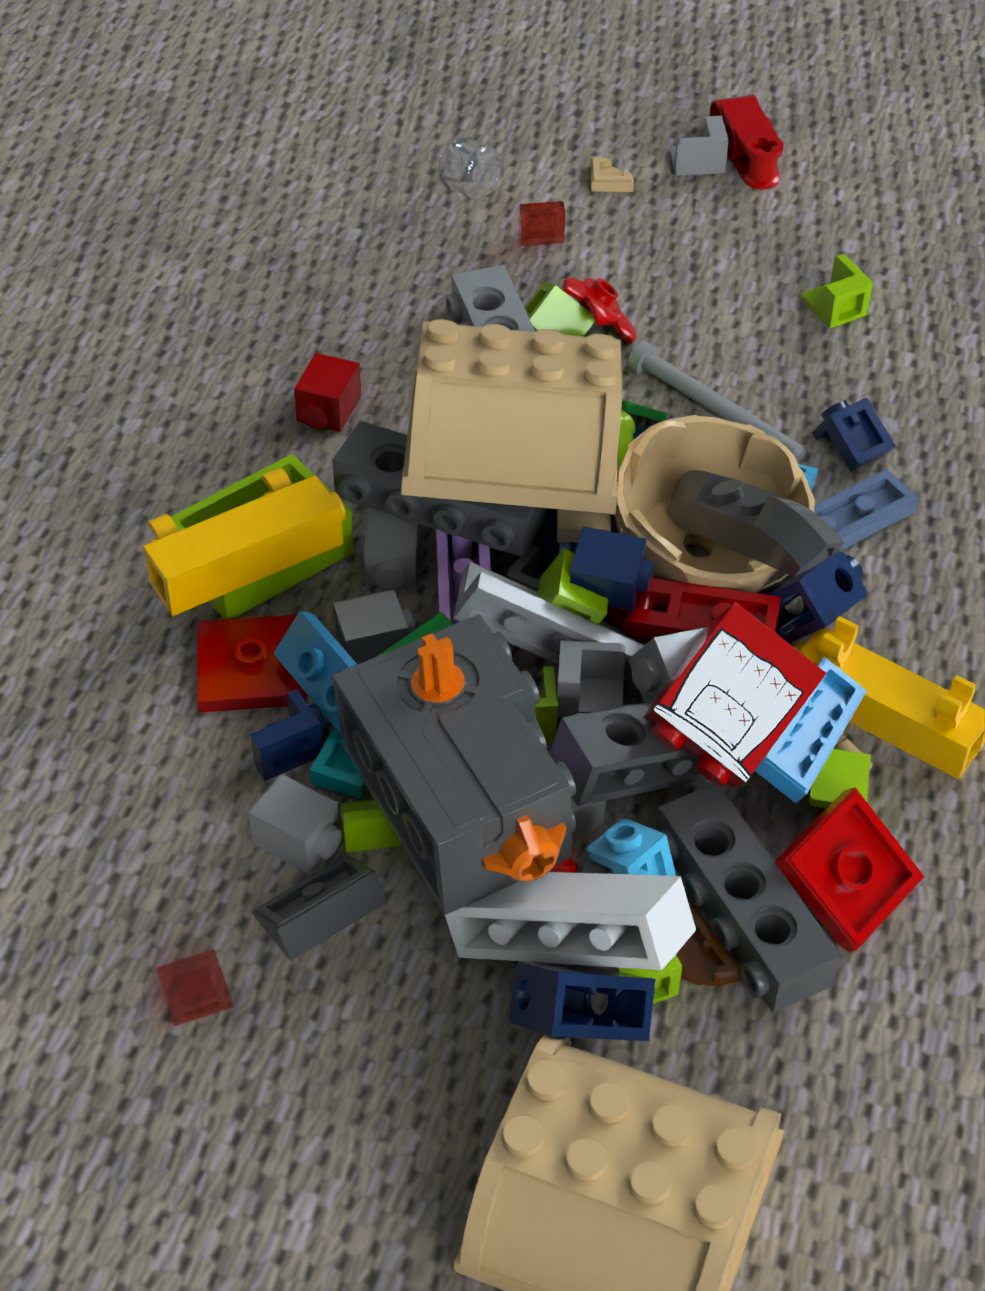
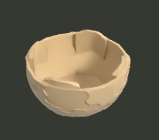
M691 415L663 420L654 424L628 444L627 453L617 471L618 499L616 512L612 514L613 528L615 533L647 539L646 560L655 563L653 578L764 594L789 575L677 527L667 513L677 481L683 474L692 470L706 471L740 480L746 484L802 504L814 512L815 499L805 474L799 467L795 456L778 439L766 435L764 431L750 424L744 425L716 417ZM690 544L699 545L709 555L706 557H695L689 554L684 546Z

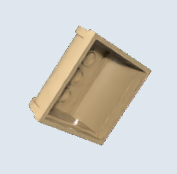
M445 319L433 320L431 322L423 321L418 368H415L401 495L615 514L618 499L617 455L622 408L621 340L604 334H593L583 337L563 335L551 329L529 332L510 330L498 324L475 327L457 325L455 322Z
M544 1035L532 1052L485 1158L470 1206L462 1245L454 1261V1271L504 1291H731L783 1140L785 1130L779 1129L781 1113L761 1107L759 1112L573 1047L570 1039L567 1037Z

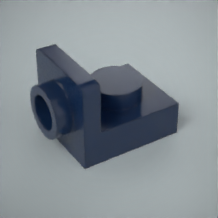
M868 398L851 405L846 400L832 405L821 414L824 420L812 432L816 440L827 435L831 437L850 471L889 454L896 447Z
M298 689L286 693L289 718L273 722L265 728L250 734L254 764L264 781L315 760L323 747L322 735L327 733L325 719L316 704L313 703L308 706Z

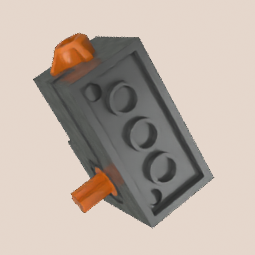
M480 614L435 633L425 635L416 641L332 675L343 748L444 915L519 881L539 879L547 874L554 865L572 858V832L577 828L576 820L571 810V796L576 794L574 779L567 766L562 761L555 763L547 752L544 735L535 718V704L540 701L535 681L526 670L522 672L518 670L512 661V654L504 636L500 632L492 633Z

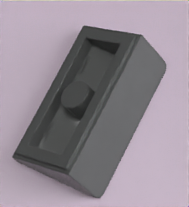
M346 855L255 908L252 913L288 959L293 960L386 904L387 900L376 871Z

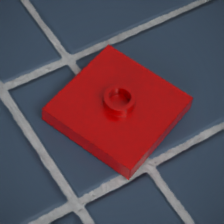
M297 615L197 621L199 713L288 706L286 693L298 689L307 703L306 692L273 654Z
M856 787L844 790L774 861L839 946L848 952L856 951L925 877Z

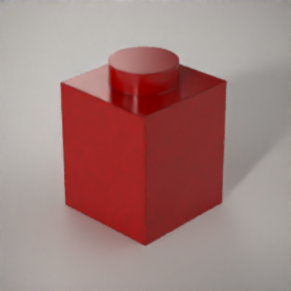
M315 353L294 388L297 422L305 423L314 429L326 428L341 432L361 397L360 363Z

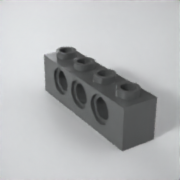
M364 421L358 422L332 459L334 489L341 499L521 557L525 556L548 517V508L401 495L407 435Z
M653 702L637 705L628 704L619 708L587 714L578 713L570 717H564L560 722L549 752L555 763L562 761L569 769L576 786V794L572 798L577 806L708 779L697 770L696 765L699 761L682 747L678 751L668 748L652 735L650 730L654 725L643 717Z
M712 784L658 806L656 831L667 836L673 865L681 876L686 896L695 908L698 906L703 908L710 919L711 931L721 941L725 951L731 950L740 963L741 977L749 993L755 998L762 996L774 1013L834 986L841 959L840 953L723 789L716 784ZM763 940L773 941L777 944H768L763 942Z

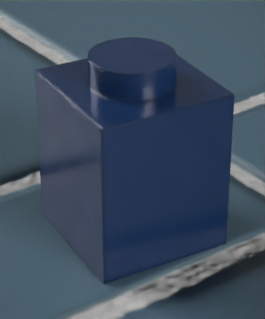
M583 526L570 569V582L607 598L608 607L634 612L639 592L648 594L653 579L655 563L646 560L647 539Z

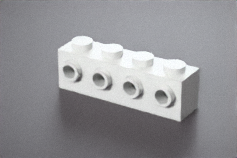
M548 872L539 879L519 881L445 915L459 958L663 970L696 931L681 876Z

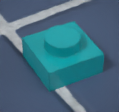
M332 730L310 768L311 784L362 800L368 788L345 752L341 734L339 731Z

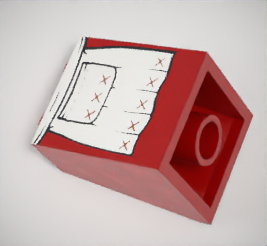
M735 602L710 622L643 718L654 725L650 732L658 741L674 751H678L682 747L699 761L696 765L697 770L708 780L720 787H724L726 783L736 787L747 782L827 673Z

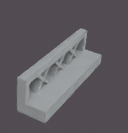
M468 563L462 573L454 619L464 621L480 614L492 633L500 632L507 642L558 665L560 640L622 643L626 646L623 681H629L627 695L643 699L640 690L637 689L633 682L632 670L628 659L644 646L643 644L636 642L631 636L617 627L603 621L596 624L537 597V591L475 563Z

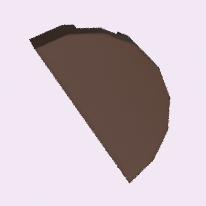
M687 897L696 931L676 953L682 965L681 978L696 985L724 986L741 981L740 967L729 952L725 951L721 941L714 935L709 925Z

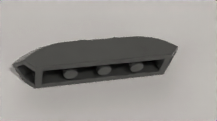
M701 470L686 472L679 478L667 509L668 515L677 527L794 577L835 555L844 544L836 532L821 517L802 504L746 484L740 480Z

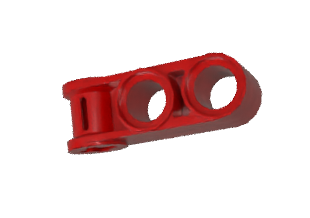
M755 95L713 100L710 104V116H722L729 140L727 156L734 163L742 180L746 185L755 189L775 187L780 181L777 164L778 158L782 156L784 144L773 129L771 120L765 116L759 106L757 97Z

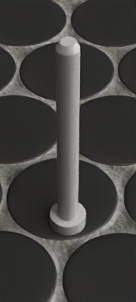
M648 341L640 342L631 352L628 359V368L635 373L640 374L645 370L724 420L744 425L750 424L764 431L766 435L775 437L790 450L797 462L804 457L805 449L800 443L658 357L657 347Z

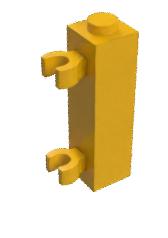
M277 468L262 475V480L270 490L263 497L178 531L174 521L168 514L147 521L148 526L156 537L151 540V543L143 546L149 583L173 617L343 544L342 521L346 520V511L339 495L334 491L328 492L316 475L292 484L286 472L282 468Z
M841 616L836 619L834 631L823 628L816 631L807 642L800 640L794 646L795 649L815 664L823 657H826L867 690L851 717L850 723L957 779H960L985 743V709L971 702L976 690V684L955 675L950 690H947L854 643L859 626Z

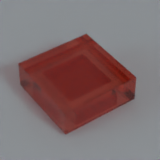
M563 201L520 204L519 239L521 246L564 243L566 210Z
M214 949L156 968L174 1026L233 1007L232 998Z

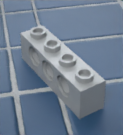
M504 265L451 274L452 293L446 294L445 297L447 314L450 321L458 320V325L475 327L498 324L510 330L536 332Z

